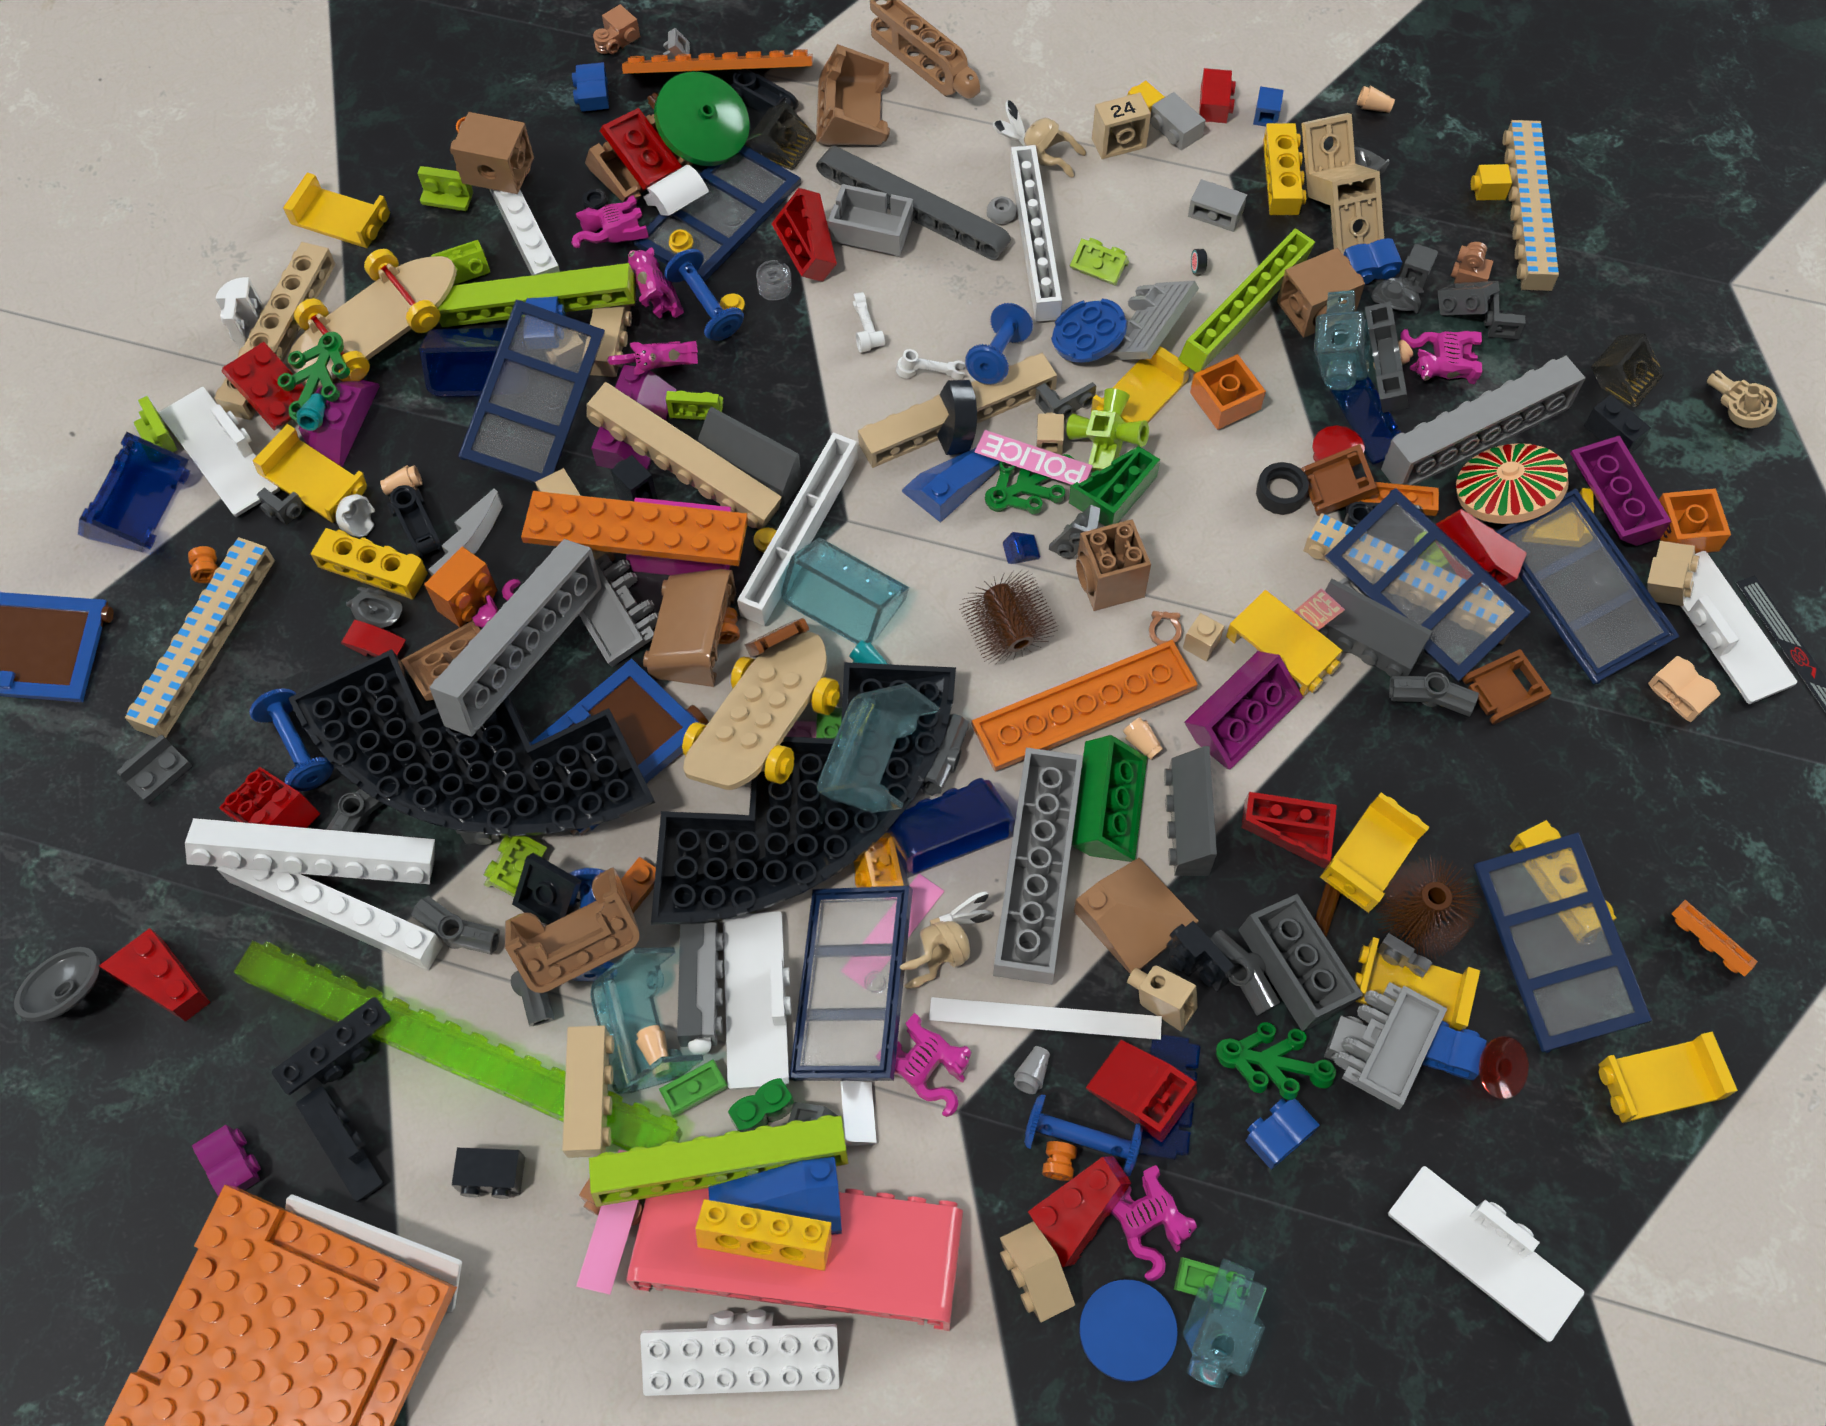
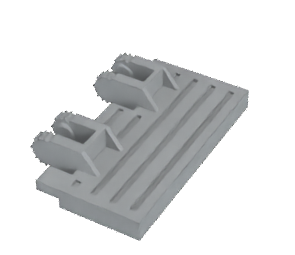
M1179 281L1138 286L1135 290L1136 296L1128 300V306L1136 312L1131 319L1126 320L1127 330L1122 342L1108 355L1118 356L1120 360L1151 359L1198 291L1197 283L1195 281Z
M604 554L595 560L602 588L579 613V616L605 660L613 667L653 639V628L656 627L659 613H652L636 623L653 611L654 604L652 600H646L637 605L628 589L638 581L636 574L630 572L621 576L630 568V564L627 560H620L613 564L609 556Z
M1389 982L1383 995L1371 990L1366 992L1364 996L1365 1001L1371 1006L1364 1004L1359 1006L1357 1016L1369 1024L1360 1041L1352 1037L1343 1038L1341 1042L1342 1048L1351 1055L1340 1051L1335 1054L1334 1063L1346 1070L1342 1079L1400 1110L1447 1008L1406 986L1400 988Z

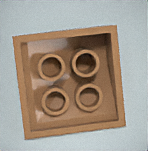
M473 621L401 660L426 701L434 700L429 688L434 680L443 673L452 660L481 631L478 626L474 625Z
M1140 858L1098 881L1076 899L1074 913L1130 974L1135 968L1140 970L1168 948L1166 945L1172 939L1169 935L1175 928L1181 924L1186 927L1192 921L1196 924L1198 923L1195 916Z

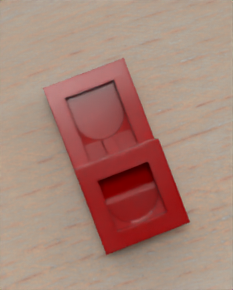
M354 620L341 644L364 656L370 654L376 657L391 649L398 656L406 639L374 625Z

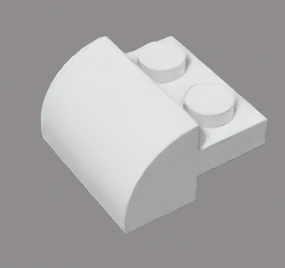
M685 165L648 187L649 194L645 195L644 199L648 206H656L660 215L669 216L705 195L709 190L698 172L690 165Z
M249 277L237 278L227 282L219 289L215 298L221 308V321L224 325L226 324L230 338L235 341L239 350L247 341L250 330L257 323L260 312L264 308Z

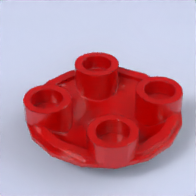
M1329 426L1320 430L1313 439V459L1316 462L1358 444L1361 445L1364 452L1365 446L1362 438L1348 427Z

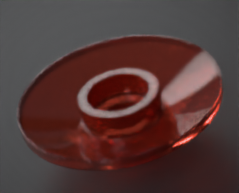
M1501 1036L1494 1038L1486 1045L1481 1054L1479 1074L1481 1082L1489 1094L1500 1099L1514 1097L1521 1091L1527 1080L1528 1058L1522 1045L1511 1037Z

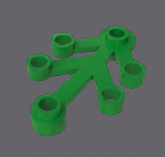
M337 332L325 333L319 339L318 345L303 353L300 351L290 353L288 362L296 369L304 367L306 362L316 357L318 359L316 363L293 375L284 373L278 378V385L285 391H291L296 385L307 380L299 400L292 402L289 406V415L296 423L297 411L314 394L319 381H321L323 386L321 394L327 401L333 402L339 398L340 391L334 385L326 367L330 358L333 362L332 372L337 378L345 379L350 374V368L341 356L344 349L343 338Z
M1068 454L1062 455V456H1065V457L1074 459L1072 456H1070V455H1068ZM1000 461V475L995 487L987 490L985 503L995 512H1001L1009 506L1027 510L1031 514H1038L1041 512L1043 504L1040 497L1050 499L1054 503H1060L1065 498V489L1061 485H1053L1051 488L1039 486V484L1051 478L1038 473L1030 476L1031 471L1023 468L1020 469L1017 482L1007 487L1009 476L1014 473L1015 466ZM1004 465H1010L1011 467H1010V468H1005V467H1003V466H1004ZM1059 492L1061 495L1055 496L1053 493ZM1020 493L1033 495L1027 500L1015 497ZM995 496H1000V497H1002V498L996 499V498H994V497H995ZM1036 503L1039 506L1032 507L1030 504Z
M1268 1022L1259 1024L1256 1033L1240 1041L1229 1038L1220 1041L1217 1045L1216 1056L1219 1062L1224 1067L1237 1068L1248 1081L1249 1088L1256 1093H1262L1267 1089L1269 1077L1279 1088V1093L1283 1098L1287 1100L1295 1099L1298 1096L1299 1083L1293 1078H1286L1280 1070L1308 1075L1312 1084L1319 1088H1328L1334 1083L1336 1069L1327 1060H1319L1313 1064L1281 1057L1292 1050H1300L1304 1047L1306 1034L1300 1029L1290 1030L1287 1039L1262 1052L1251 1049L1261 1043L1267 1044L1274 1040L1276 1028ZM1262 1031H1267V1032H1269L1270 1034H1269V1035L1263 1034ZM1292 1038H1298L1301 1041H1295ZM1249 1063L1259 1065L1265 1073L1254 1071ZM1254 1080H1259L1263 1084H1257ZM1285 1087H1291L1294 1091H1289Z

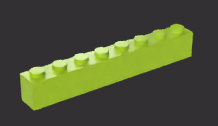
M1295 228L1186 340L1178 360L1196 373L1203 370L1279 291L1285 269L1307 260L1315 241Z
M626 263L454 285L446 299L438 307L441 314L439 322L442 327L506 320L510 317L515 301L521 300L526 302L527 298L558 297L559 303L564 305L565 312L635 304V275L630 264Z
M825 1115L812 1121L803 1122L795 1120L782 1126H760L753 1131H730L723 1136L711 1138L699 1136L692 1141L681 1143L669 1141L661 1146L651 1148L634 1147L627 1152L621 1153L604 1152L597 1157L589 1158L591 1195L596 1207L705 1189L802 1160L835 1157L836 1166L847 1165L849 1163L841 1116Z

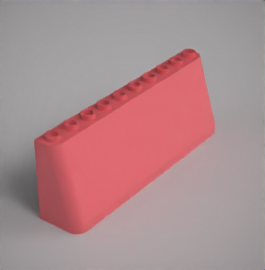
M708 1188L651 1197L645 1200L626 1280L633 1290L649 1292L651 1285H653L658 1291L669 1289L917 1322L918 1325H924V1321L927 1319V1324L934 1325V1329L950 1331L963 1210L957 1208L958 1204L956 1202L939 1201V1205L928 1204L926 1199L920 1197H908L907 1201L897 1200L895 1195L889 1193H876V1197L865 1196L863 1191L857 1189H845V1193L839 1192L842 1234L831 1235L832 1242L825 1271L699 1248L697 1246L695 1228L703 1200H709Z

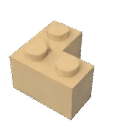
M1660 541L1657 556L1653 557L1647 582L1648 592L1655 602L1684 606L1685 597L1691 598L1694 586L1692 581L1693 572H1697L1700 556L1695 555V546Z
M1034 1221L1000 1237L1004 1251L1000 1252L1001 1258L1007 1270H1011L1017 1286L1024 1289L1025 1293L1020 1296L1028 1313L1034 1311L1039 1321L1043 1322L1075 1306L1058 1256Z

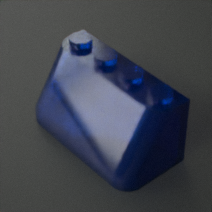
M524 327L517 328L510 350L531 357L532 350L527 349L524 341ZM505 328L429 330L419 348L427 390L435 396L481 395ZM506 360L493 395L522 394L529 384L530 368Z
M978 778L961 789L952 788L935 799L926 798L919 801L914 807L906 809L887 832L890 833L893 839L896 853L907 878L1012 838L1015 818L990 780Z

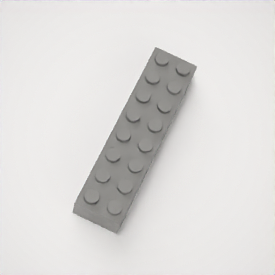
M1567 355L1558 360L1552 359L1537 370L1527 371L1521 378L1515 381L1509 380L1494 391L1488 390L1484 392L1478 399L1471 402L1465 401L1457 409L1449 413L1445 411L1428 423H1420L1406 434L1400 433L1391 440V445L1381 470L1392 484L1414 486L1570 409L1585 380V376Z
M563 539L513 596L503 604L502 608L493 618L486 623L483 629L468 643L463 651L452 660L443 673L434 680L429 688L445 727L472 737L598 593L602 586L590 547Z
M1026 748L993 976L1050 985L1053 983L1083 755Z

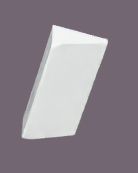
M840 1081L846 1147L877 1144L872 1082Z

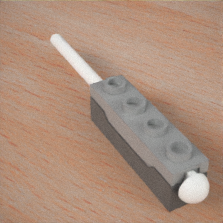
M709 921L680 924L677 1037L680 1046L688 1047L690 1052L696 1056H703L710 1051L711 1046H717V1035H722L723 1033L722 1016H718V1006H723V989L718 988V978H723L724 975L723 960H719V951H724L723 933H718L716 922L709 923Z

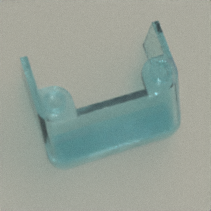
M907 683L864 692L855 696L846 710L818 781L817 790L827 798L872 813L902 809L904 803L889 794L888 788L880 784L896 739L912 734L917 727L918 717L936 713L939 707Z
M674 947L633 948L599 976L591 986L590 996L597 1026L605 1025L609 1034L614 1037V1053L609 1054V1065L613 1067V1084L611 1085L617 1094L633 1093L676 1080L704 1060L702 1054L682 1055L678 1049H668L669 1056L660 1057L649 1066L636 1044L638 1040L636 1034L641 1029L652 1025L660 1026L653 997L660 992L664 985V975L661 972L660 965L675 954Z

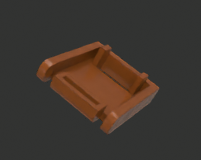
M1360 444L1301 468L1307 475L1309 481L1308 493L1317 516H1320L1321 513L1325 515L1348 506L1350 503L1358 502L1379 493ZM1362 463L1367 478L1364 476L1356 480L1352 466Z
M800 618L744 645L750 657L764 653L769 647L795 634L809 631V627L805 619Z
M1521 649L1469 672L1462 678L1465 684L1474 682L1469 685L1468 689L1479 693L1477 702L1485 714L1488 716L1495 713L1490 718L1493 725L1548 700L1552 694ZM1520 668L1532 685L1528 692L1513 671Z

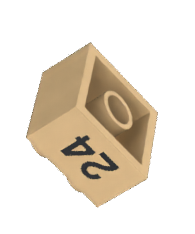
M1141 92L1095 104L1092 141L1101 159L1146 148L1151 112Z

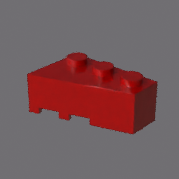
M798 188L771 224L801 277L823 282L837 265L821 195L817 192Z
M1249 792L1244 802L1241 828L1325 869L1331 862L1337 805Z
M151 928L99 965L100 968L116 980L124 983L185 1022L211 1003L165 941Z
M1114 1156L1100 1158L1028 1211L1038 1229L1056 1252L1062 1267L1075 1265L1080 1258L1079 1255L1089 1241L1094 1238L1102 1222L1110 1215L1131 1185V1181Z

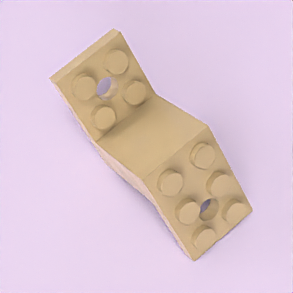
M1345 113L1303 122L1302 135L1307 193L1309 198L1328 204L1331 207L1334 249L1338 247L1344 255V251L1348 247L1357 244H1370L1384 239L1380 171L1355 164L1352 114ZM1331 136L1334 141L1331 149L1325 150L1324 141ZM1361 219L1363 222L1362 229L1355 233L1353 231V224L1356 220Z

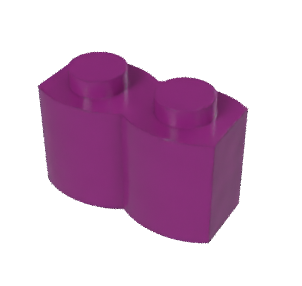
M224 1125L192 1145L218 1197L224 1185L246 1190L260 1181L257 1174L261 1170L260 1165L252 1154L247 1156L243 1147L247 1144L244 1135L238 1128L233 1130L228 1125Z

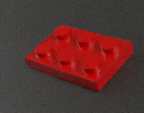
M639 108L603 125L600 129L601 134L643 190L682 168V165Z
M262 342L222 367V373L274 431L292 420L289 415V406L292 402L299 400L304 386L302 383H299L293 390L285 391L278 385L277 381L280 375L284 373L293 375V373L265 342Z

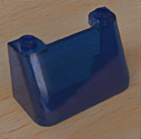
M126 432L121 441L123 449L121 448L119 453L116 454L114 464L94 501L90 502L88 509L85 508L79 518L78 535L88 540L143 553L145 549L151 550L157 535L153 534L179 483L184 485L191 471L186 469L189 459Z

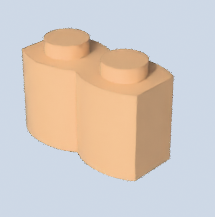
M1679 656L1670 661L1648 683L1659 697L1669 702L1673 709L1689 722L1698 717L1721 695L1711 680L1700 676L1690 661L1684 660Z

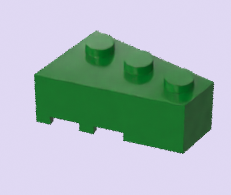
M1137 446L1113 460L1111 465L1103 470H1096L1091 473V477L1081 483L1076 482L1071 485L1069 504L1082 512L1090 505L1100 508L1098 522L1104 526L1119 523L1156 479L1160 459Z

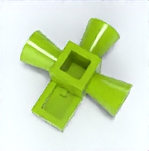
M1107 388L1104 390L1103 411L1092 410L1090 419L1076 414H1072L1068 419L1066 431L1070 440L1090 438L1094 442L1088 464L1093 465L1091 471H1101L1111 465V462L1119 457L1123 441L1140 447H1144L1148 441L1149 425L1146 420L1126 423L1120 417L1130 397L1125 391Z

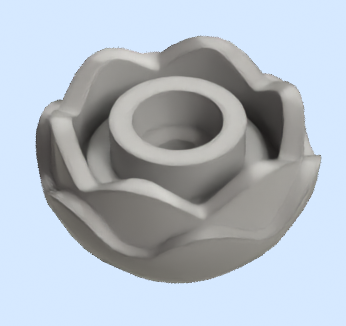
M1000 196L990 201L986 213L987 217L994 224L1007 225L1015 219L1017 208L1011 199Z

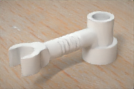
M854 293L855 301H853V306L859 314L864 331L856 333L858 351L862 353L871 351V348L884 346V334L882 331L875 332L864 293Z
M907 349L898 360L896 372L900 377L909 379L915 375L916 370L919 368L946 373L947 376H951L955 380H962L965 373L959 372L956 369L963 370L965 363L959 360L948 363L929 361L918 358V353L915 350Z

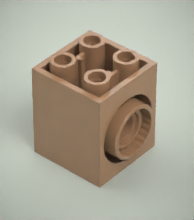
M468 112L465 120L461 122L459 133L456 139L452 141L450 147L451 154L456 163V170L459 172L463 184L518 194L534 159L525 123Z
M1337 247L1285 269L1277 302L1304 338L1355 316L1365 283L1362 276L1357 274L1350 265L1349 259Z
M1133 519L1080 533L1076 569L1082 589L1087 593L1093 611L1145 598L1151 563Z

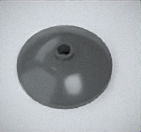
M75 947L59 952L45 960L27 976L19 987L14 1000L16 1013L26 1021L35 1022L53 1019L73 1009L86 997L98 978L100 969L98 956L89 948Z

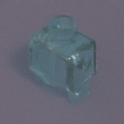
M1354 290L1328 292L1326 314L1316 317L1314 354L1324 384L1333 390H1348L1355 385L1356 380H1364L1368 377L1371 348L1367 319H1364L1363 313L1354 312ZM1342 300H1347L1345 304H1340Z
M1224 1258L1212 1289L1209 1285H1206L1205 1288H1198L1183 1330V1338L1192 1354L1186 1372L1196 1380L1216 1388L1224 1387L1229 1372L1238 1376L1247 1374L1266 1328L1257 1313L1267 1287L1252 1280L1255 1274L1254 1270ZM1229 1271H1235L1237 1272V1274H1233L1231 1282L1227 1281V1273Z

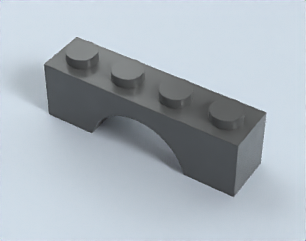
M1391 301L1365 307L1382 412L1409 408Z

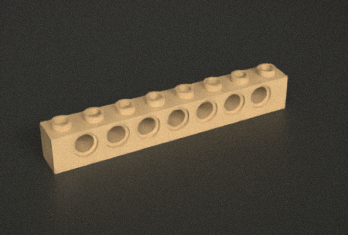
M305 242L300 243L298 249L294 251L288 267L282 272L278 285L272 290L268 303L261 310L257 323L250 330L247 341L240 348L238 357L265 342L283 362L301 329L294 319V311L301 302L307 299L318 298L335 266L329 248ZM225 378L222 386L216 391L214 399L217 404H220L226 413L231 411L235 417L252 420L256 410L234 385Z

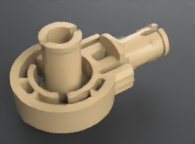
M1716 370L1715 374L1712 373L1709 376L1707 384L1723 394L1721 403L1728 408L1729 417L1735 424L1745 428H1757L1768 425L1774 418L1777 408V397L1770 388L1757 383L1749 384L1745 380L1734 382L1719 370Z

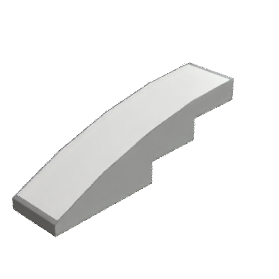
M493 489L454 522L458 532L442 545L445 555L428 569L431 576L462 546L472 554L479 550L493 528L503 507L497 490Z

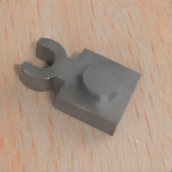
M1390 933L1387 934L1377 950L1389 964L1398 965L1402 968L1405 965L1421 978H1423L1432 964L1429 959L1415 954L1414 948Z

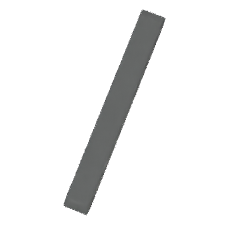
M831 146L816 163V168L822 176L839 185L845 184L887 193V208L890 210L891 194L913 199L914 222L988 259L996 260L1011 241L1009 233L1002 227L837 146Z

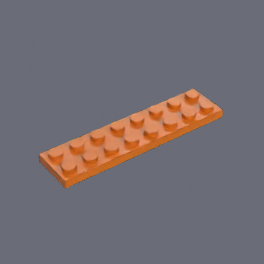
M798 49L789 55H785L784 50L770 51L769 55L761 56V51H749L746 53V56H738V52H725L722 54V57H715L714 53H701L698 55L699 58H691V54H677L675 59H668V55H654V57H651V60H645L644 56H630L628 61L622 63L623 74L805 67L813 65V54H808V49Z
M533 491L521 538L523 543L558 546L563 539L590 547L595 551L739 566L748 515L747 513Z
M1170 640L972 720L971 725L996 772L1023 761L1026 748L1050 750L1197 690L1198 684L1174 641Z

